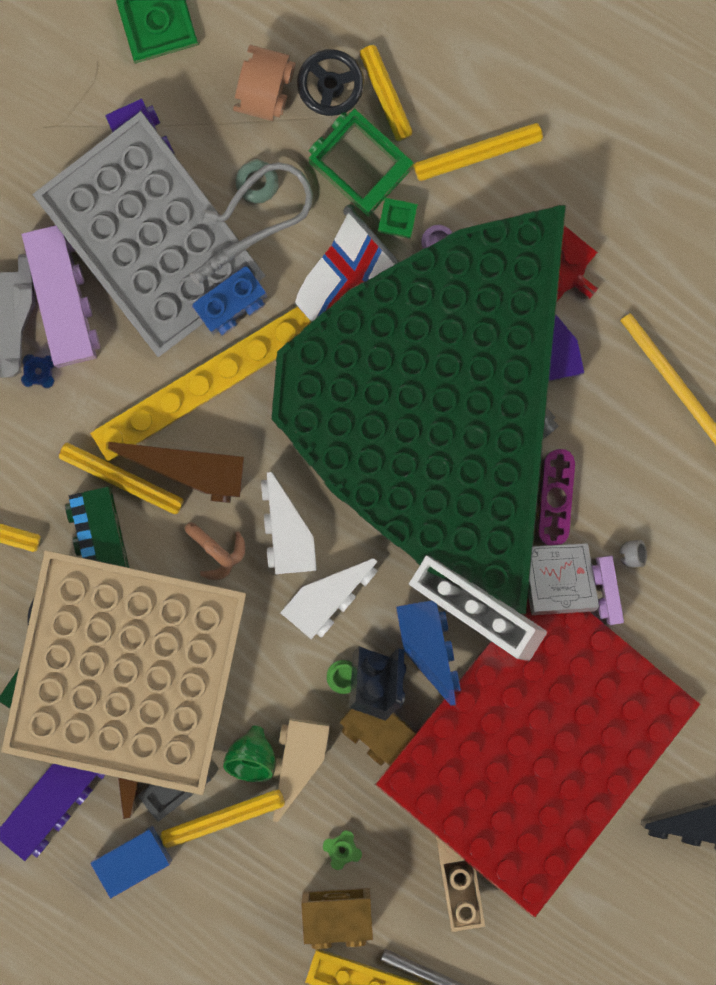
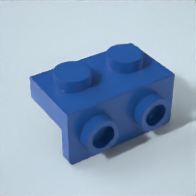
M245 266L195 301L192 306L213 336L218 332L223 336L238 325L236 319L247 313L249 316H252L266 305L263 300L268 296L250 269Z

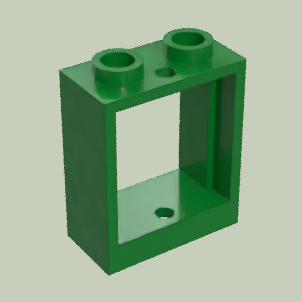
M354 108L349 114L343 112L331 126L334 131L326 139L321 136L311 146L309 152L312 155L309 157V164L369 217L385 200V197L387 198L414 169V162ZM354 127L359 129L395 162L394 166L364 198L323 162Z

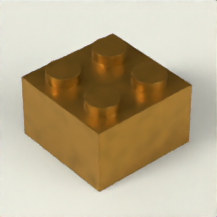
M370 888L303 892L301 907L304 945L311 944L312 949H327L332 947V943L346 942L347 947H361L366 945V941L373 940Z

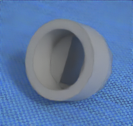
M642 540L629 541L622 545L619 553L625 554V557L620 559L624 565L633 568L646 565L647 550Z

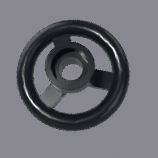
M325 49L312 54L304 61L297 76V89L300 98L310 110L324 116H337L343 112H348L358 103L364 90V76L360 65L352 56L340 50ZM326 59L339 60L346 64L351 71L341 74L327 72L318 62ZM309 72L318 78L317 88L322 97L321 103L315 101L308 91L307 78ZM328 79H333L337 82L335 88L329 89L325 87L324 83ZM354 82V88L350 97L339 105L331 106L332 100L338 99L342 95L344 84Z

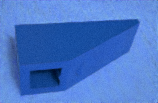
M432 600L397 606L398 622L405 654L451 706L456 705L454 692L461 690L457 671L450 672L449 662L455 660L451 641H444L443 632L449 631L445 611L439 612L437 603Z

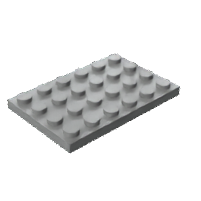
M142 111L32 194L157 357L161 356L204 323L192 306L195 301L245 266L250 269L258 282L266 276L248 251L244 250L200 284L194 283L190 277L191 272L201 267L202 264L208 262L209 259L216 256L222 250L237 243L239 239L225 221L216 222L215 225L200 222L203 209L215 212L217 210Z

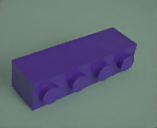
M52 764L0 827V841L23 861H26L31 855L38 858L50 843L45 839L53 828L58 832L71 818V815L67 813L70 807L75 802L81 805L93 791L89 784L96 776L102 780L105 774Z

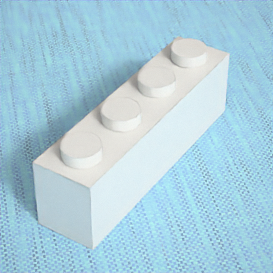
M426 555L409 582L410 586L517 659L530 661L547 634V631L430 556ZM431 566L454 583L428 572V568Z

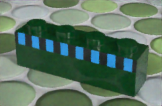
M107 486L68 495L70 503L65 504L68 522L74 523L77 536L72 537L76 556L82 555V558L130 568L112 487Z

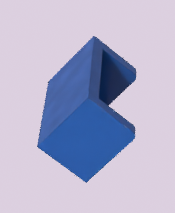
M152 825L126 843L103 856L99 855L94 858L90 864L111 899L169 866L172 858Z

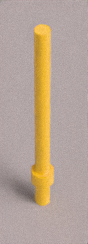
M630 312L620 322L716 445V423Z

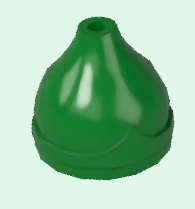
M257 725L251 726L246 734L234 740L230 745L223 761L224 770L228 774L248 782H265L272 778L275 771V755L272 746L265 737L264 728Z

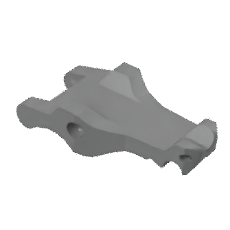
M26 254L18 255V272H0V378L15 377L22 372L23 331L36 305L34 283Z

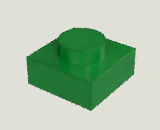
M385 197L378 232L411 239L418 204Z

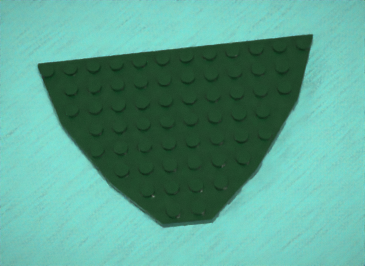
M557 205L551 208L458 229L440 241L350 289L290 342L277 351L271 419L289 438L308 465L312 466L331 493L349 505L360 517L394 545L405 551L417 564L421 565L426 555L448 567L451 571L453 570L469 580L470 583L477 585L497 600L512 607L520 614H526L566 205ZM431 566L428 568V572L454 583Z

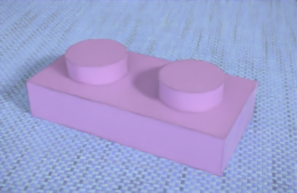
M613 556L597 557V565H593L592 570L595 586L600 585L602 598L598 599L600 618H606V622L609 625L624 623Z

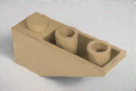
M290 717L289 725L282 724L279 744L285 745L283 759L276 758L273 778L280 779L278 790L283 794L285 805L282 808L271 811L274 812V822H278L323 763L329 734V723Z
M435 836L451 932L485 927L476 870Z

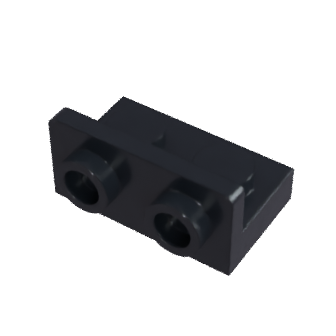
M361 646L353 652L349 708L386 721L395 710H399L405 700L403 678L407 670V665L404 663L405 651L403 649L397 648L389 657Z

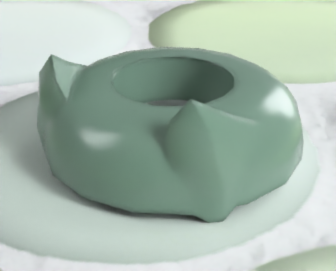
M254 159L244 164L239 169L235 179L237 190L246 182L251 173L258 171L269 163L260 159ZM272 170L264 174L266 184L261 190L255 191L249 188L242 198L254 204L270 200L279 188L276 171Z

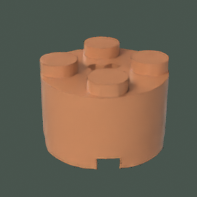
M250 44L247 52L253 53V56L249 58V61L244 60L235 94V99L241 100V104H235L233 111L274 121L275 117L280 118L284 113L288 96L283 95L282 92L284 85L292 81L296 63L290 61V55Z

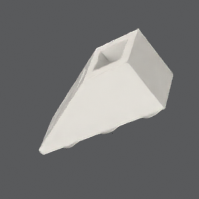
M268 472L267 480H261L263 501L269 500L270 514H264L265 533L272 534L273 547L267 548L268 567H275V574L316 571L314 536L272 472Z
M372 558L303 586L281 611V614L310 639L316 634L322 638L334 624L330 619L333 613L338 608L344 612L356 598L351 593L359 583L366 586L378 572L373 567L377 561Z

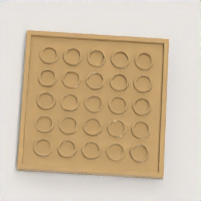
M45 550L1 753L204 795L247 593Z

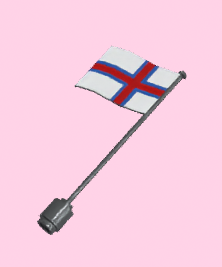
M353 205L345 206L343 213L346 218L332 245L308 274L298 292L295 304L311 322L329 309L350 289L399 263L397 258L353 210L355 208ZM547 407L543 440L559 427L554 421L556 417Z

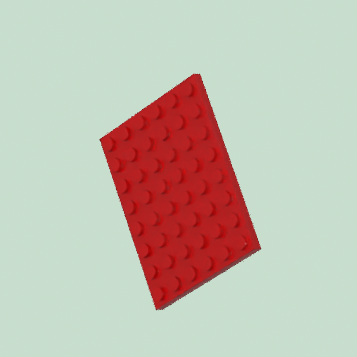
M528 599L527 612L522 615L547 631L530 661L517 659L490 641L459 679L461 691L454 692L456 705L451 706L444 698L374 785L530 916L536 917L701 704L591 612L531 615Z

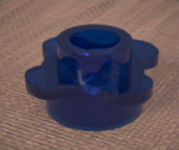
M32 354L24 356L22 360L24 364V375L21 377L22 384L26 387L42 385L46 389L51 388L55 382L52 377V369L55 367L52 357L46 355L44 358L35 357ZM40 368L42 372L41 374H36L35 370Z

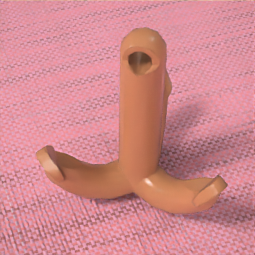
M189 522L185 526V532L206 553L210 554L221 564L218 569L200 571V576L208 580L224 579L230 574L232 567L241 562L245 554V541L239 531L235 532L234 551L229 554L195 523Z

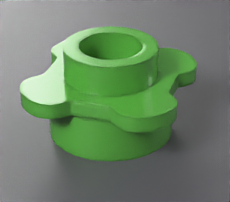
M344 830L341 832V835L333 839L328 838L323 842V850L329 853L331 867L335 870L343 869L344 865L351 861L358 862L362 857V851L356 848L353 841L354 835L351 831ZM344 847L346 851L340 853L339 848Z

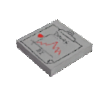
M588 543L533 547L528 591L531 615L596 611L599 608Z

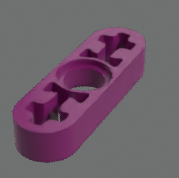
M555 449L549 452L543 464L538 536L548 546L561 545L569 536L575 459L565 449ZM559 454L563 455V461L568 462L569 465L568 468H564L561 471V479L568 478L567 485L559 482L548 484V476L556 478V468L550 466V461L556 460ZM552 488H560L565 492L566 501L561 507H552L547 501V494ZM545 510L552 513L565 512L564 519L557 517V527L561 528L563 533L562 535H557L555 541L550 540L549 534H544L545 527H550L552 523V516L545 517Z

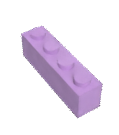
M56 225L23 233L22 238L53 365L60 368L97 359L95 350L100 349V342L96 329L90 330L87 317L92 316V310L88 297L82 298L79 285L84 284V277L80 264L74 265L71 252H74L75 249Z

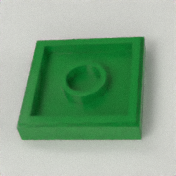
M116 0L135 64L199 45L186 0Z

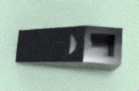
M716 799L641 819V825L644 829L649 830L648 835L668 839L669 834L682 837V843L700 847L702 841L713 843L716 850Z

